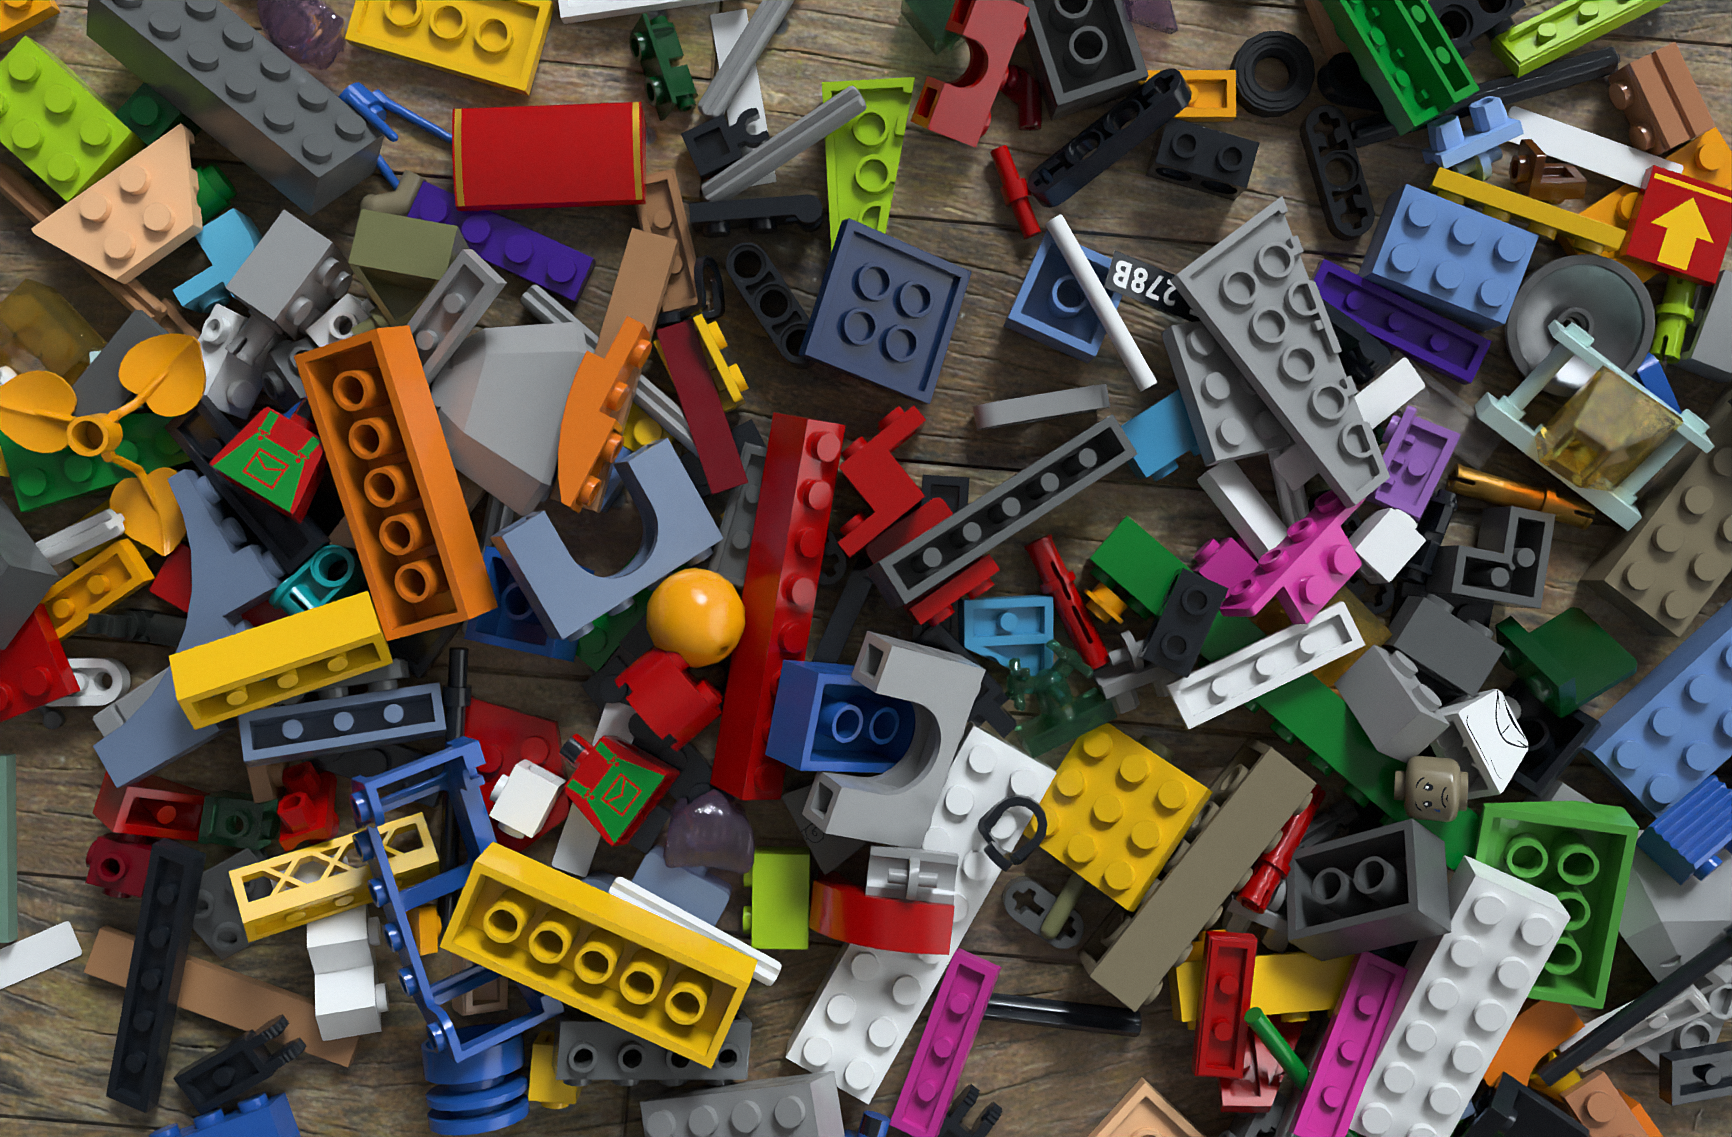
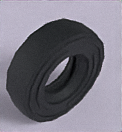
M1265 31L1248 39L1234 55L1229 69L1236 70V102L1248 113L1262 118L1281 117L1295 110L1310 94L1315 79L1314 59L1308 47L1295 35L1283 31ZM1265 58L1281 60L1286 65L1289 73V79L1285 88L1270 92L1260 87L1255 79L1254 72L1257 63Z

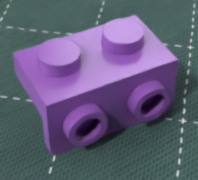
M1408 405L1402 418L1393 415L1382 438L1383 442L1389 444L1383 459L1390 478L1370 493L1365 500L1386 509L1402 510L1413 518L1414 521L1419 522L1458 444L1461 434L1417 417V408Z

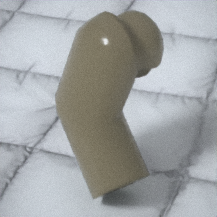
M405 170L395 191L377 195H366L360 202V211L361 209L407 217L423 180H427L411 171Z

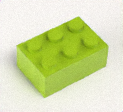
M25 35L0 62V142L67 202H70L148 147L145 142L114 115L117 112L114 107L53 52Z

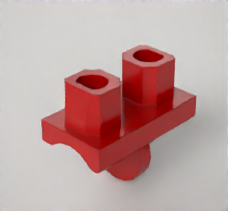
M309 761L284 769L282 782L286 787V795L279 801L277 814L282 820L279 843L285 852L294 849L298 843L304 840L309 841L311 845H316L333 839L337 835L340 825L339 816L334 811L337 778L334 773L326 771L318 774Z

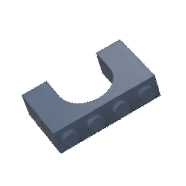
M668 438L651 441L613 464L639 510L643 526L640 548L631 563L620 572L607 577H598L582 569L567 551L545 511L531 512L490 536L549 638L561 640L567 638L569 642L583 637L594 629L593 620L606 612L609 616H613L626 610L635 603L633 595L646 587L649 591L655 590L663 580L673 574L672 571L684 563H687L688 566H693L713 554L711 546L724 539Z

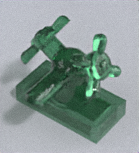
M1053 639L1049 640L1045 646L1056 653L1055 655L1059 658L1051 668L1043 669L1035 674V676L1030 675V668H1021L1019 658L1009 660L1011 673L1007 677V690L1005 691L1009 700L1014 701V708L1016 710L1025 711L1024 694H1034L1041 714L1019 724L1014 729L1019 743L1033 759L1117 718L1112 702L1109 699L1106 700L1097 688L1094 687L1076 697L1073 696L1066 680L1067 677L1076 668L1090 679L1093 675V669L1083 663V658L1079 656L1076 650L1069 649L1066 646L1062 647Z

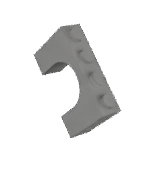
M867 631L851 677L875 693L911 702L916 720L913 740L905 755L895 766L876 776L857 777L832 771H817L802 815L826 834L920 849L926 832L931 826L935 807L942 788L947 782L950 766L959 742L963 738L965 725L975 698L980 692L981 682L986 669L955 653Z

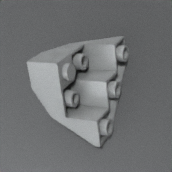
M577 322L484 328L463 340L429 385L454 467L521 516H526L533 512L540 501H546L552 490L553 475L558 461L560 429L566 401L586 351L590 352L589 347L586 346L584 325Z
M1645 830L1638 831L1637 839ZM1637 845L1635 846L1619 932L1658 983L1724 936L1726 933L1723 929L1732 923V854L1726 849L1717 855L1723 863L1707 878L1700 881L1693 875L1680 886ZM1732 957L1694 983L1703 995L1729 982L1732 978Z

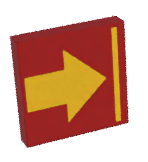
M1656 165L1647 168L1618 258L1705 287L1716 284L1732 233V190Z

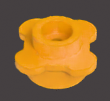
M1099 582L1092 591H1089L1087 588L1084 590V593L1091 598L1085 606L1105 624L1112 617L1120 624L1123 623L1120 615L1129 606L1109 588Z

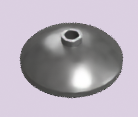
M1581 254L1553 260L1528 276L1519 286L1505 323V341L1509 356L1525 379L1559 343V341L1553 338L1547 326L1554 319L1563 325L1567 318H1572L1576 325L1594 338L1595 341L1590 345L1593 349L1626 374L1632 376L1644 361L1652 344L1655 314L1651 297L1646 287L1629 268L1607 257ZM1575 354L1542 390L1557 396L1572 398L1597 370ZM1613 383L1605 392L1617 387V385Z

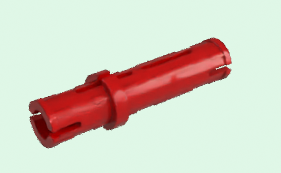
M1047 534L1025 545L1024 548L1028 552L1043 582L1039 585L1042 593H1048L1049 596H1053L1054 607L1084 665L1085 672L1092 671L1110 662L1107 655L1108 652L1073 582L1076 579L1073 570H1067L1052 540V535Z
M1316 784L1310 793L1313 794V797L1307 808L1298 816L1292 815L1280 829L1283 835L1276 847L1268 854L1261 853L1254 862L1252 876L1236 896V900L1242 902L1241 905L1258 914L1265 913L1281 879H1287L1291 871L1289 864L1312 822L1313 816L1326 796L1325 790H1321L1322 787Z

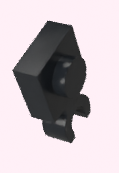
M757 108L743 111L739 115L737 122L731 126L728 125L722 114L681 133L702 181L720 173L741 159L743 156L740 148L744 146L757 148L770 139L767 130L757 135L749 134L746 131L749 123L760 119Z

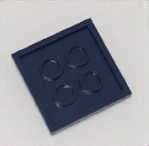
M850 218L842 220L798 356L921 405L930 404L972 272Z

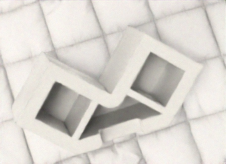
M367 904L307 923V950L315 974V1017L323 1041L381 1032V1012L389 1011L388 988L386 982L379 983L375 946L381 945L380 922L378 916L370 918Z

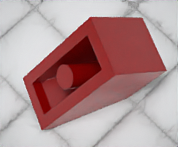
M106 770L92 814L112 832L204 842L219 798L216 795L155 775H150L139 782L116 788Z

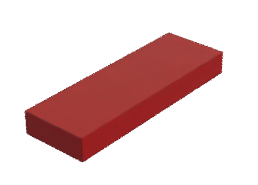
M1207 930L1205 932L1191 1064L1194 1076L1242 1079L1248 1032V1024L1244 1016L1250 1009L1258 940L1254 934Z

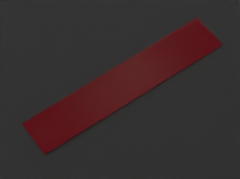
M692 319L656 330L712 495L749 483Z

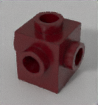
M116 832L98 836L97 840L90 846L86 856V866L89 867L85 883L102 887V893L110 897L130 898L132 895L140 898L143 897L152 844L159 840L143 835Z

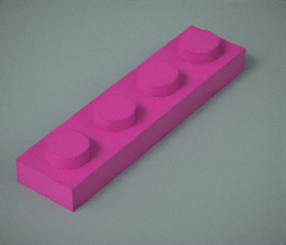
M961 948L956 949L950 960L889 1125L913 1137H938L1002 967Z
M1368 951L1355 954L1290 1124L1289 1132L1299 1137H1346L1408 969Z

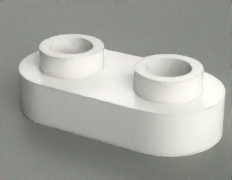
M67 658L81 691L45 706H100L112 704L127 694L131 682L129 671L122 662L114 658ZM105 673L112 677V686L109 689L102 683Z

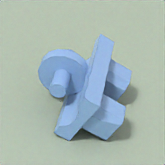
M1487 96L1471 103L1469 110L1474 127L1462 132L1458 116L1452 114L1429 122L1427 127L1430 147L1421 150L1425 163L1436 162L1444 169L1453 166V172L1462 175L1470 173L1474 179L1482 182L1490 179L1492 176L1491 163L1503 157L1498 145L1524 134L1521 121L1508 118L1501 99L1493 96Z

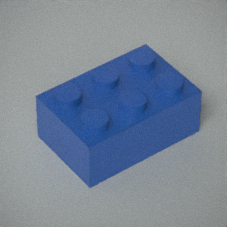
M783 660L765 755L800 771L884 773L895 766L910 747L915 732V712L910 701L875 693L853 679L851 675L855 665Z

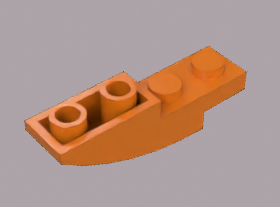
M629 316L623 322L605 358L586 351L575 374L566 401L559 438L558 480L561 503L578 514L583 505L590 506L594 502L602 485V480L598 479L605 463H613L624 444V437L621 436L623 428L616 419L609 415L612 410L617 412L621 409L629 393L630 386L626 383L635 367L641 369L651 352L652 343L649 342L651 336L645 324Z

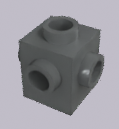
M310 336L296 342L292 340L282 341L273 346L267 354L261 373L262 386L267 395L272 400H277L285 412L289 411L306 397L294 356L319 348Z

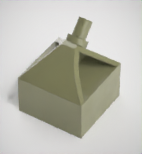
M361 209L348 265L377 307L369 311L372 316L351 328L354 335L376 328L405 326L408 324L462 249H469L458 226Z

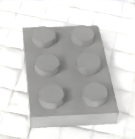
M1202 321L1173 325L1161 333L1205 467L1279 451L1291 445L1285 428Z

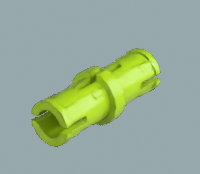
M1672 275L1668 276L1662 304L1657 305L1654 314L1657 324L1649 353L1654 355L1659 363H1663L1664 355L1667 356V364H1674L1680 361V352L1686 327L1693 323L1695 311L1691 307L1697 287L1696 283Z

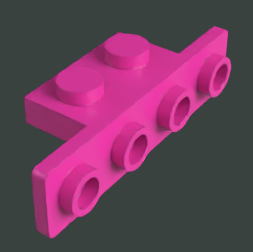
M1333 490L1319 496L1315 501V507L1303 519L1295 522L1288 528V535L1275 548L1267 551L1260 557L1259 565L1246 578L1238 581L1230 588V595L1222 602L1219 609L1222 616H1255L1276 595L1293 624H1308L1362 566L1361 560L1342 530L1341 525L1365 501L1366 497L1357 505L1347 509Z

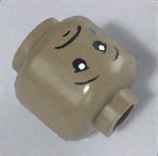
M1413 756L1406 764V771H1395L1394 800L1404 801V811L1410 818L1443 822L1453 821L1458 811L1467 810L1468 772L1460 771L1459 764L1451 758Z

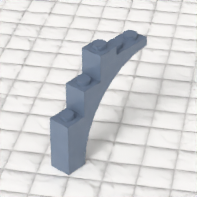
M186 469L167 479L182 511L191 549L192 592L186 627L176 653L255 628L248 620H243L241 614L270 599L276 588L286 580L284 575L287 574L284 567L265 545H248L245 547L244 542L247 541L246 534L234 517H228L220 502L223 496L202 472ZM170 666L152 695L122 726L97 742L93 747L116 788H120L141 781L235 728L237 724L232 717L194 730L177 701Z

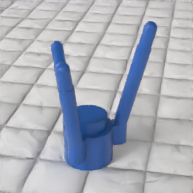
M355 82L345 88L339 95L340 99L363 116L392 142L398 140V135L384 122L387 117V112L384 109L393 112L452 145V134L392 101L379 89L371 92L362 83ZM379 154L376 167L391 187L396 190L399 181L384 158Z

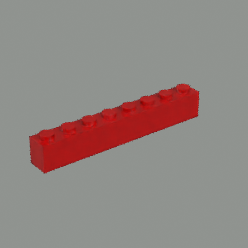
M773 412L741 599L745 607V627L737 646L732 652L710 781L711 785L741 800L781 799L787 764L765 755L783 660L805 661L846 425Z

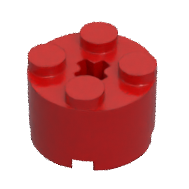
M653 645L618 675L614 681L618 688L624 683L628 684L632 693L626 697L627 701L662 740L671 734L675 738L671 748L678 752L722 713L718 705L722 703L721 699L723 696L705 676L698 681L687 669L690 664L678 652L665 651Z

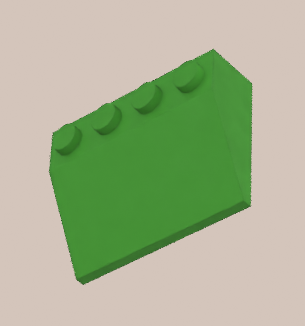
M1581 801L1483 803L1473 859L1556 895L1571 916L1527 998L1603 1009L1639 826L1623 807Z

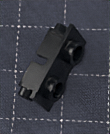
M1439 489L1438 492L1434 491L1420 521L1416 522L1417 528L1415 530L1426 541L1396 574L1397 577L1423 586L1426 585L1427 577H1432L1433 571L1430 568L1438 547L1441 546L1453 512L1458 509L1456 494Z

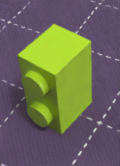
M755 846L753 859L744 860V887L752 888V906H744L743 934H752L751 947L755 949L808 950L810 940L811 850L809 847Z

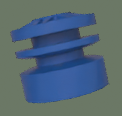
M504 1024L472 1025L455 1028L461 1045ZM523 1032L457 1064L443 1052L436 1053L429 1038L421 1044L424 1078L426 1081L439 1084L425 1094L428 1107L432 1108L427 1113L430 1131L440 1135L453 1136L479 1134L515 1124L525 1118L530 1112L528 1097L524 1094L528 1088L527 1079L524 1075L513 1072L521 1068L525 1063Z

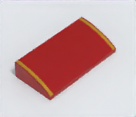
M642 102L453 109L452 161L457 211L646 204V119Z

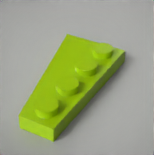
M915 77L822 82L823 103L847 87L854 86L861 93L867 106L865 111L825 137L831 253L842 220L850 218L886 234Z

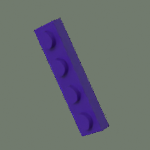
M424 180L407 215L410 218L458 226L469 249H473L485 262L577 304L596 264L594 258L489 210L457 211L454 194Z
M1326 259L1318 263L1311 280L1316 282L1321 298L1366 328V332L1379 340L1380 344H1384V346L1463 385L1472 383L1492 341Z

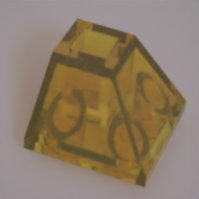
M1603 365L1535 435L1538 458L1541 463L1579 488L1613 492L1684 422L1680 416Z

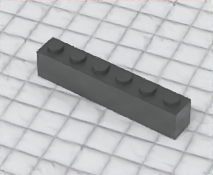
M1111 414L867 568L866 571L891 610L903 606L1127 462L1138 453L1115 416Z

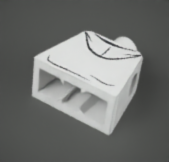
M1498 689L1479 692L1475 697L1466 695L1459 697L1440 707L1439 710L1450 726L1430 743L1436 757L1454 759L1459 764L1460 771L1468 772V799L1501 794L1528 751V741L1517 722L1521 715V708L1518 702L1509 696H1504Z

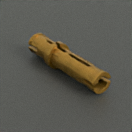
M1458 463L1453 466L1449 475L1466 479L1468 483L1447 480L1446 490L1449 492L1504 507L1513 506L1556 514L1555 521L1578 527L1581 530H1586L1593 519L1576 515L1574 511L1577 510L1594 515L1596 507L1589 501L1556 493L1555 487L1543 484L1538 488L1464 467Z

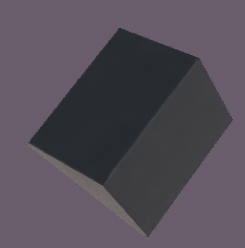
M1517 677L1503 695L1513 698L1520 705L1521 715L1517 722L1528 741V751L1508 785L1513 790L1541 799L1602 725L1598 720L1579 709L1560 719L1544 702L1539 701L1531 693L1528 686Z

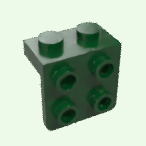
M1577 607L1567 609L1531 632L1523 628L1512 616L1495 625L1497 644L1505 648L1499 657L1500 662L1508 670L1513 671L1528 686L1531 693L1539 701L1544 702L1560 719L1624 681L1637 671L1636 659L1582 609Z

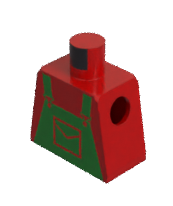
M305 397L290 419L270 407L264 408L212 459L209 465L218 476L300 524L307 513L329 463L321 439L316 435L318 429L308 399Z
M577 733L567 740L559 753V756L576 769L564 786L565 793L612 847L629 843L681 774L676 768L618 736L604 735L593 746Z

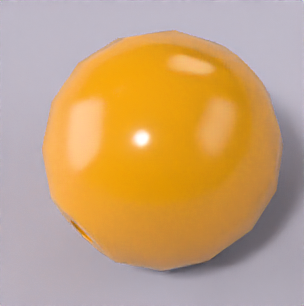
M690 568L668 576L655 589L647 603L646 629L655 647L665 651L678 652L690 664V667L699 668L725 659L735 649L744 632L745 607L735 587L720 574L709 570Z

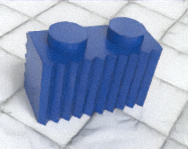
M1710 775L1650 824L1637 839L1636 845L1680 886L1693 875L1698 880L1703 881L1723 863L1717 857L1718 854L1724 849L1732 854V789H1727L1726 784L1719 782L1717 776Z

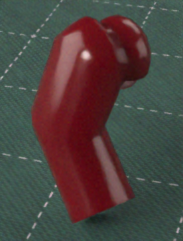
M1008 64V79L1001 91L1018 105V129L1023 131L1039 130L1042 128L1041 85L1018 65Z

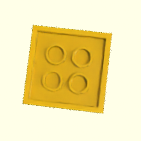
M1093 714L1056 770L1055 777L1039 803L1045 811L1047 819L1046 836L1039 846L1126 910L1134 912L1213 791L1096 714ZM1034 814L1022 833L1030 840L1033 838L1038 827L1037 817Z

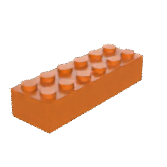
M410 326L376 328L295 355L294 359L386 641L470 620L497 608L498 604Z

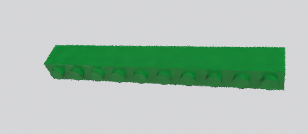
M1125 516L1087 559L1094 566L1089 573L1110 590L1116 585L1130 598L1125 603L1144 621H1147L1151 616L1155 617L1175 571L1184 568L1193 572L1128 516ZM1218 611L1198 655L1201 660L1197 666L1202 668L1268 635L1247 617H1224ZM1311 672L1241 704L1254 715L1260 709L1273 720L1269 728L1291 746L1297 740L1310 752L1305 759L1323 775L1328 777L1334 772L1347 783L1342 788V791L1363 809L1370 803L1383 814L1378 821L1382 826L1412 819L1404 811V801L1394 800L1395 771H1406L1407 763L1378 752L1347 703ZM1468 806L1466 811H1458L1456 818L1450 822L1414 819L1445 842L1446 868L1455 873L1464 855L1470 858L1474 857L1480 817Z

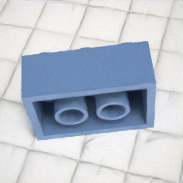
M1405 184L1388 196L1358 276L1440 316L1485 332L1506 323L1539 235Z

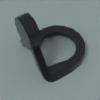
M710 255L698 257L695 261L694 281L698 300L697 304L681 311L659 314L656 322L658 328H665L690 319L694 320L693 317L701 313L705 320L717 319L723 316L725 313V298L722 276L718 265ZM704 268L707 270L712 284L714 309L711 311H704L706 307V291L703 280Z
M1017 794L1005 797L994 805L978 822V830L988 843L984 848V852L1005 872L1012 865L1023 863L1046 836L1047 819L1045 811L1040 804L1029 796ZM1010 807H1026L1037 817V831L1029 842L1015 853H1011L1002 849L992 835L991 829L1004 811Z

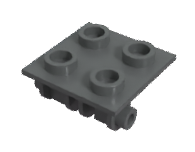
M249 846L202 874L192 928L221 961L261 940L258 939L248 943L229 871L270 859L267 851L262 846L257 848ZM260 877L243 883L248 902L270 896L273 892L271 881L266 877Z

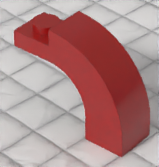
M818 871V880H814L810 891L811 911L809 927L812 930L836 940L864 947L904 953L949 955L954 905L865 895L866 887L850 882L838 872L831 871L824 875L822 871Z

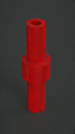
M1003 145L992 150L990 154L1003 184L999 190L1006 207H1012L1024 239L1040 234L1041 229L1029 201L1032 194L1028 189L1026 179L1020 178L1008 146Z

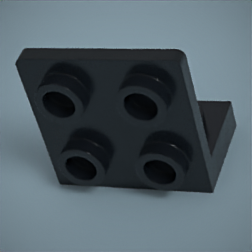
M1503 1071L1473 1104L1476 1110L1474 1114L1459 1120L1450 1137H1589L1590 1130Z

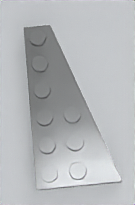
M1281 196L1177 273L1170 281L1348 509L1357 505L1388 480L1390 475L1371 425L1363 421L1354 394L1358 393L1352 376L1347 377L1338 355L1342 351L1316 282L1309 280L1300 256L1304 251L1298 235L1292 236L1285 217L1288 209L1283 196Z

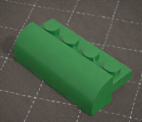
M1318 0L1335 25L1337 36L1346 44L1357 62L1362 78L1370 84L1382 104L1386 118L1395 126L1400 136L1422 127L1480 90L1427 0Z

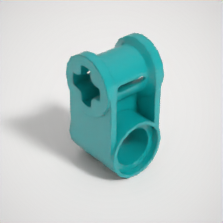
M324 546L294 575L287 578L276 588L270 596L269 604L274 609L281 608L287 615L291 616L306 611L298 603V600L307 606V610L349 597L360 588L364 581L365 574L361 562L342 546ZM337 561H347L348 570L345 576L340 580L329 581L328 571L331 565Z

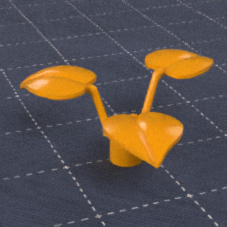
M179 333L162 334L148 338L131 348L120 364L118 376L121 384L138 396L117 410L110 411L108 414L96 413L80 417L72 416L77 407V397L73 388L64 378L49 371H28L15 376L1 385L0 430L22 447L39 453L57 452L69 445L74 452L82 456L91 457L101 454L105 462H113L133 472L137 477H130L120 481L113 489L109 501L110 509L115 511L116 514L122 513L125 517V521H123L124 533L130 538L150 547L161 556L172 553L186 536L187 531L182 511L167 480L178 472L168 467H162L147 475L143 467L116 454L114 450L120 445L123 438L122 427L118 421L141 407L145 402L154 413L165 417L184 415L199 404L206 388V371L200 342L194 336Z

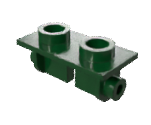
M643 13L630 33V50L635 61L640 62L646 78L645 93L647 100L651 106L656 107L660 121H664L675 106L678 107L679 112L694 109L697 106L695 99L698 97V93L688 65L671 67L670 61L680 60L684 56L674 24L668 22L666 16H658L649 21L647 13Z

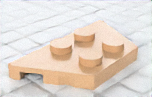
M180 123L31 228L33 233L109 277L127 284L203 230L201 208L198 206L196 199L199 191L198 173L191 168L189 145L195 144L193 133Z

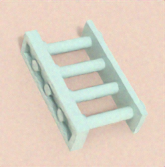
M1554 319L1547 327L1553 338L1559 341V343L1509 397L1503 395L1498 400L1489 392H1486L1474 405L1477 417L1629 531L1642 518L1634 503L1638 499L1636 493L1689 440L1704 452L1708 453L1715 446L1705 434L1710 427L1689 409H1685L1679 414L1590 346L1595 341L1594 338L1581 327L1571 322L1565 328ZM1575 354L1597 370L1546 425L1541 423L1535 428L1522 418L1526 414L1523 409ZM1613 383L1635 399L1584 453L1578 451L1572 456L1560 447L1563 443L1561 437ZM1651 412L1673 427L1621 481L1615 480L1612 484H1609L1597 475L1601 470L1598 465Z

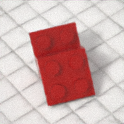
M915 405L906 412L898 406L878 422L877 429L880 432L868 443L861 436L841 452L840 458L844 462L838 466L840 474L873 513L870 517L866 518L861 511L839 529L844 538L838 544L849 558L925 497L891 454L921 430L926 422V419Z

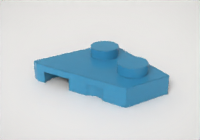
M1024 595L977 597L973 600H970V598L958 599L959 642L964 648L1043 685L1053 686V596Z

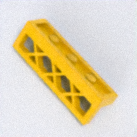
M422 812L377 827L381 840L384 839L382 843L398 892L440 875L439 859ZM417 830L422 848L407 853L390 848L396 835ZM358 832L229 871L248 943L373 902L367 885V881L373 878L369 864L354 868L342 863L348 851L355 848L352 835ZM314 861L327 867L320 880L309 884L293 878L300 865ZM260 877H266L278 882L270 896L248 902L243 885L244 882ZM286 887L292 888V889H290V890L284 891V890L286 889Z

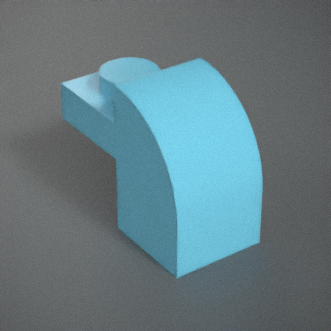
M234 208L203 226V230L195 235L211 261L212 266L172 290L183 307L198 313H211L216 304L227 305L230 301V295L237 299L225 287L263 237L252 219Z

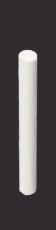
M1063 215L1054 217L1045 224L1140 392L1157 383L1156 378Z

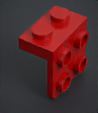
M933 498L869 542L865 548L866 555L872 564H875L951 516L953 512L943 499ZM990 554L981 555L902 607L914 625H922L927 621L932 628L955 612L951 604L960 597L967 594L970 600H973L991 588L994 583L990 577L1000 569Z

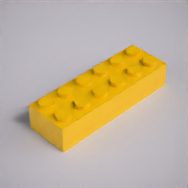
M492 842L475 860L439 946L710 1069L749 987L758 960L495 842Z

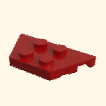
M471 695V705L466 706L465 737L479 740L486 764L476 767L478 774L483 775L485 784L479 787L488 815L495 805V802L489 798L496 783L503 774L510 776L515 765L524 759L567 780L566 783L568 782L565 760L559 756L562 742L558 721L539 715L533 716L523 713L519 709L493 704L474 698L475 696ZM564 787L541 831L532 838L525 835L523 839L503 832L498 827L500 821L489 816L497 843L520 853L568 817L572 803L565 793Z

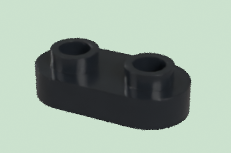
M1338 53L1321 66L1317 75V84L1320 92L1328 101L1337 105L1384 112L1383 106L1370 84L1362 78L1359 66L1351 53Z

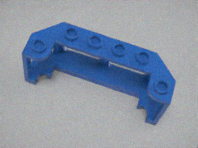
M465 736L446 742L445 749L379 775L373 777L359 775L351 778L352 794L349 795L354 821L358 833L352 835L353 844L362 862L368 861L373 876L372 879L367 881L368 889L375 905L378 908L383 906L388 921L387 924L382 926L383 934L390 950L393 953L398 951L403 968L397 970L400 985L407 997L413 996L427 1023L426 1032L435 1052H443L456 1064L565 1012L561 1001L515 981L528 1006L533 1011L460 1045L457 1033L448 1014L439 1005L503 975L475 964L468 969L459 971L429 985L405 912L464 887L475 860L492 842L497 843L479 787L484 785L485 781L483 775L478 774L476 767L486 764L479 740ZM445 762L443 772L437 777L379 799L377 788ZM445 790L449 794L468 853V859L462 866L398 892L377 827L384 825L385 812L435 792Z

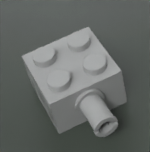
M283 210L225 287L249 309L248 313L251 314L250 318L225 349L250 367H253L254 362L276 333L280 335L284 333L294 341L301 340L305 336L309 337L305 330L324 315L323 312L334 298L339 299L342 297L352 283L351 274L353 270L335 244L286 210Z

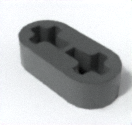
M1025 876L1011 879L1006 884L1002 893V901L1007 913L1014 920L1059 949L1073 947L1081 940L1084 934V922L1075 908H1073L1069 915L1071 916L1069 923L1073 930L1069 934L1061 931L1052 940L1045 939L1040 933V927L1058 896L1036 880ZM1030 888L1033 890L1031 893L1032 899L1041 908L1036 912L1029 906L1023 905L1018 910L1015 908L1017 902L1013 894L1017 890L1025 893Z

